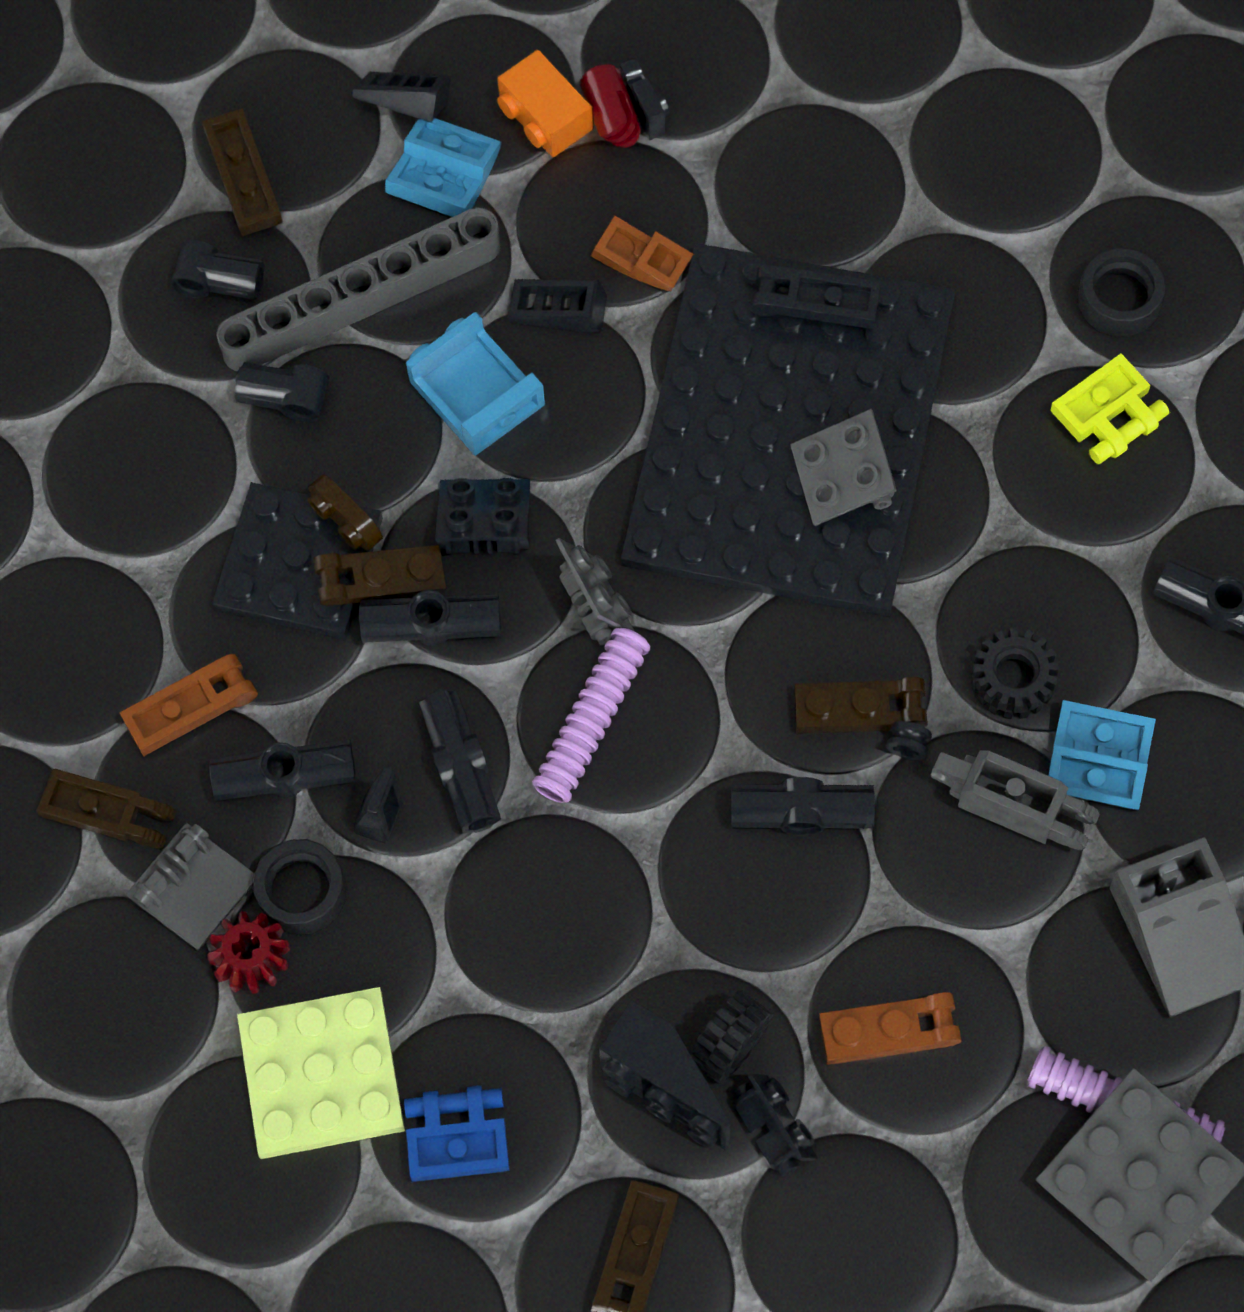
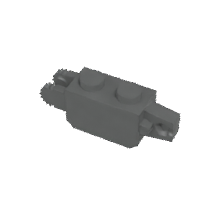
M980 750L977 757L966 755L964 760L940 752L932 769L931 778L952 787L949 794L959 799V808L1043 844H1046L1047 840L1050 839L1075 850H1084L1089 840L1088 837L1079 830L1056 821L1059 813L1091 825L1097 822L1100 815L1094 806L1067 795L1068 787L1061 781L991 751Z

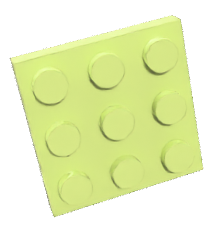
M380 987L237 1014L257 1150L260 1159L405 1131Z

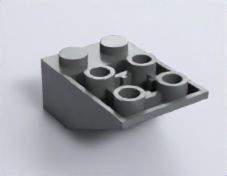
M1205 837L1116 870L1109 889L1169 1018L1244 989V935L1226 880Z

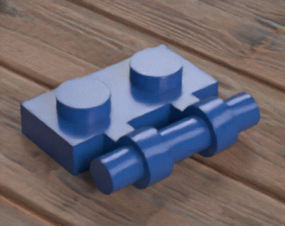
M482 1085L467 1087V1092L439 1095L438 1090L423 1092V1097L404 1099L406 1118L425 1116L426 1127L406 1129L410 1179L412 1182L510 1171L504 1118L485 1120V1109L504 1107L502 1088L482 1090ZM469 1111L470 1122L441 1125V1114Z

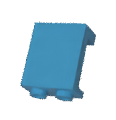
M474 312L466 319L459 318L446 329L445 334L431 344L426 343L419 346L406 362L409 382L474 456L545 405L543 384L533 373L527 376L522 373L483 328L482 318L477 312Z

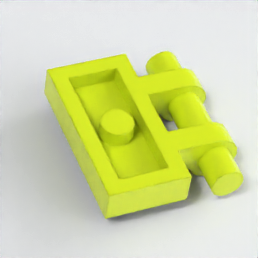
M1119 354L1052 402L1050 410L1079 443L1092 433L1098 437L1100 442L1089 450L1090 457L1097 464H1101L1109 457L1117 458L1127 451V444L1141 434L1149 435L1159 427L1158 422L1169 415L1170 412L1162 400H1157L1149 407L1141 400L1143 396L1148 394L1150 384L1122 354ZM1125 411L1131 417V420L1119 429H1116L1109 421Z

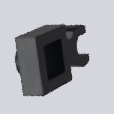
M635 58L619 64L623 73V80L632 99L633 108L649 141L665 135V117L669 115V108L661 91L654 92L648 78L644 79L641 67Z

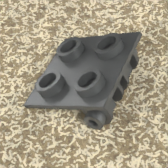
M872 409L790 444L814 526L868 503H873L875 509H884L892 504L891 498L897 489Z
M561 538L556 539L555 541L566 560L560 566L562 573L559 578L569 596L572 597L573 605L580 606L577 612L580 617H584L582 621L591 639L597 640L600 645H605L607 641L613 640L611 633L615 628H626L634 631L628 617L632 616L631 609L625 599L618 592L614 593L608 579L612 577V574L605 561L597 554L593 556L587 553L580 545L574 546Z
M186 823L125 895L199 951L211 934L220 926L223 919L230 914L254 885V873L209 840V834L199 825L194 824L191 826Z

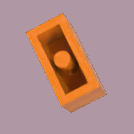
M536 50L497 77L499 89L497 102L503 113L509 119L516 118L524 126V132L529 141L536 148L542 146L552 158L593 130L592 106L539 50Z

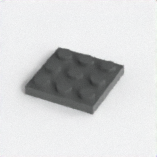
M1133 1067L1036 1178V1181L1151 1282L1243 1178L1244 1163Z

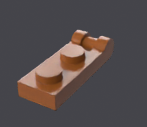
M235 654L223 656L119 712L143 757L228 710L249 704L257 697L258 692L252 681L245 680L241 673L243 666ZM219 681H225L228 688L216 694L212 685Z
M944 992L929 995L926 998L819 1013V1023L827 1065L944 1048L961 1043L959 1026L954 1025L951 1013L956 1009L953 994ZM933 1016L935 1029L921 1032L919 1018Z

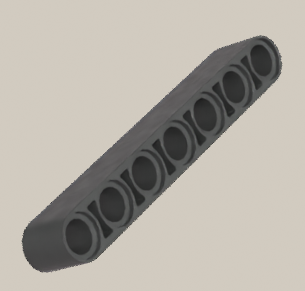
M485 208L469 209L227 318L220 324L217 330V339L224 362L235 371H238L244 362L263 365L492 261L497 257L501 246L496 216ZM478 233L487 234L486 237L480 239L472 237ZM438 251L448 252L446 255L440 257L432 255ZM401 268L409 270L406 273L400 275L392 273L395 270ZM357 287H368L364 292H352ZM317 305H328L326 309L321 311L312 310ZM277 323H289L281 329L272 328ZM237 341H248L242 347H231Z

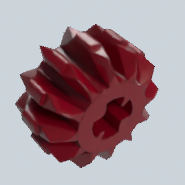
M241 911L238 916L239 924L233 926L230 920L223 919L221 925L226 933L225 935L211 934L210 942L217 949L208 953L207 958L211 965L218 966L214 975L219 982L230 979L229 986L234 992L241 990L245 982H247L251 993L257 994L260 988L258 981L265 979L267 984L275 986L277 980L272 970H287L288 963L282 955L290 951V945L288 940L280 939L284 931L279 923L268 926L267 915L262 912L251 923L247 912ZM254 946L252 958L244 959L246 947Z

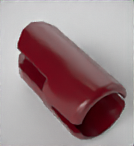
M602 64L589 69L580 79V88L585 100L592 106V118L598 134L615 146L624 148L633 146L639 140L641 130L620 70L612 64Z

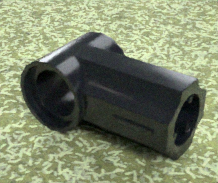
M186 240L181 245L171 286L177 292L194 298H203L208 296L209 292L256 300L257 296L261 294L265 266L263 260L220 253L217 248L209 243L199 240Z
M244 362L238 369L234 396L238 403L277 409L290 419L312 423L319 420L330 377L323 370L310 365H294L291 367V370Z

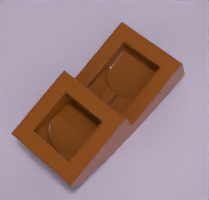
M617 216L613 217L591 254V257L618 272L670 292L693 256V253L658 232H655L651 238Z

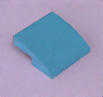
M436 118L431 122L418 119L404 140L403 155L385 181V193L451 217L472 209L495 163L501 148V141Z
M1063 700L1048 776L1065 784L1068 787L1067 795L1071 797L1139 810L1156 719Z

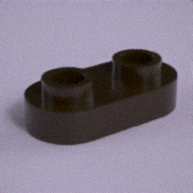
M322 474L308 486L311 494L307 499L309 505L322 519L326 520L330 517L340 526L338 532L351 548L356 550L358 547L369 551L383 539L382 533L374 521L328 476Z

